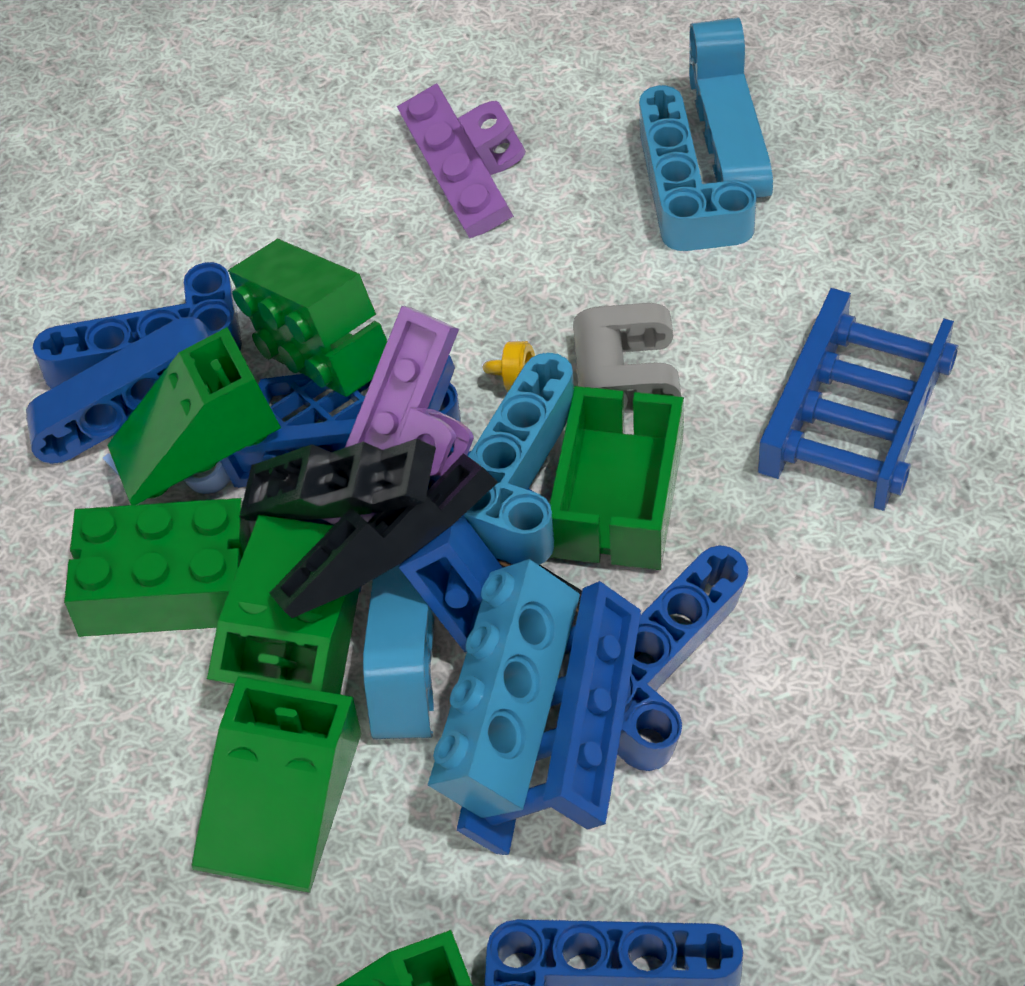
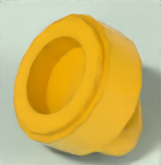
M509 341L504 346L502 360L486 361L482 367L483 371L490 375H502L504 387L508 392L524 365L535 356L533 347L528 341Z

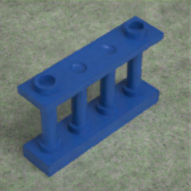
M830 288L761 438L758 473L779 479L786 462L795 464L799 459L877 483L874 508L885 511L891 493L901 496L906 486L911 464L904 461L939 375L941 373L949 376L953 369L959 347L957 344L950 343L954 321L943 318L934 342L929 343L857 323L856 317L849 315L851 293ZM849 343H853L925 364L916 382L839 360V354L835 352L838 345L847 347ZM834 380L909 403L902 420L898 421L822 399V393L818 392L821 383L830 385ZM817 419L892 441V444L883 462L805 439V433L800 430L804 422L813 424Z
M601 581L582 589L577 621L571 627L565 654L570 653L567 674L558 678L550 706L561 703L557 727L543 733L536 761L551 756L546 782L528 789L523 810L481 818L461 806L456 831L495 854L509 855L516 819L548 808L555 809L587 830L606 824L641 610Z

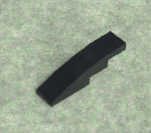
M419 439L384 450L364 441L334 452H329L311 444L253 464L250 468L239 517L247 521H256L258 515L297 521L342 518L351 507L359 515H365L425 503L436 447Z
M463 453L427 490L425 503L379 512L368 522L351 507L269 594L291 618L345 596L411 557L458 521L498 482L481 465Z

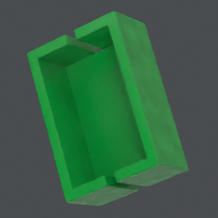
M278 238L228 270L236 288L232 291L234 301L239 309L246 316L250 317L256 331L252 334L253 342L266 359H274L284 364L291 372H299L311 378L319 387L323 388L326 386L345 397L373 379L386 346L387 338L381 324L373 321L354 335L349 333L376 315L359 273Z
M581 386L574 387L550 500L554 549L550 558L600 563L601 554L611 555V565L654 570L662 569L683 444L684 397L634 392V435L624 434V391Z
M242 498L74 509L70 552L73 559H69L64 603L78 636L217 628L219 616L251 536L248 521L239 517Z

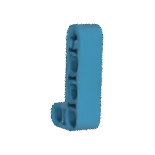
M739 17L691 23L689 30L691 90L696 89V100L694 102L700 122L705 121V132H703L708 153L714 154V165H712L716 182L740 181L747 183L754 189L756 198L772 196L773 175L770 158L744 74L745 40L741 20Z
M666 85L653 86L643 91L639 101L640 138L660 234L664 244L677 251H692L734 246L750 240L755 233L756 193L754 189L747 183L740 181L702 184L683 97L680 92Z
M538 354L524 365L468 456L481 465L498 483L471 507L464 516L494 557L511 564L531 559L540 565L548 560L554 549L551 506L546 498L529 491L528 488L568 420L574 392L573 370L567 358L559 354Z
M399 564L373 579L363 652L364 686L372 739L432 738L433 731L430 729L429 711H434L430 668L435 614L400 570Z

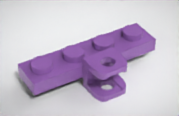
M436 83L396 106L469 238L482 235L514 217L491 175L502 172L516 164L523 158L526 151L498 101H489L481 104L457 118L442 90ZM497 119L492 127L488 129L481 128L486 120ZM500 144H510L505 152L494 153Z
M401 306L345 448L364 441L384 450L419 439L436 447L430 476H442L463 453L465 455L468 454L474 439L470 429L460 421L437 410L427 409L458 334V328L412 307ZM454 443V451L448 457L452 444ZM376 513L360 516L368 522ZM341 518L323 520L335 525Z

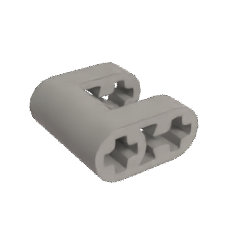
M658 303L599 306L585 309L577 314L573 321L578 386L624 391V413H633L634 392L682 397L678 371L672 365L657 362L624 365L623 352L661 350L667 348L672 342L674 336L670 311L665 306Z

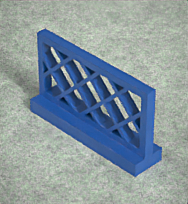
M450 355L427 409L440 410L455 370V365ZM304 374L260 379L258 385L268 404L273 396L289 394L270 406L281 429L269 434L261 443L245 447L220 460L235 488L246 487L251 465L311 444L329 452L345 448L365 399L361 392L369 388L371 381L347 397L332 391L320 400L314 401L313 398L330 388L326 386L323 388L319 387L311 378ZM350 399L354 401L353 404L336 415L331 416L329 414ZM303 405L307 407L284 422L282 418Z

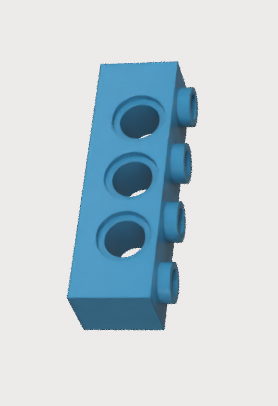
M531 559L492 571L485 581L481 591L482 602L474 629L466 641L467 653L459 680L450 695L451 707L444 731L434 749V765L428 786L481 818L519 811L524 808L580 597L578 592Z

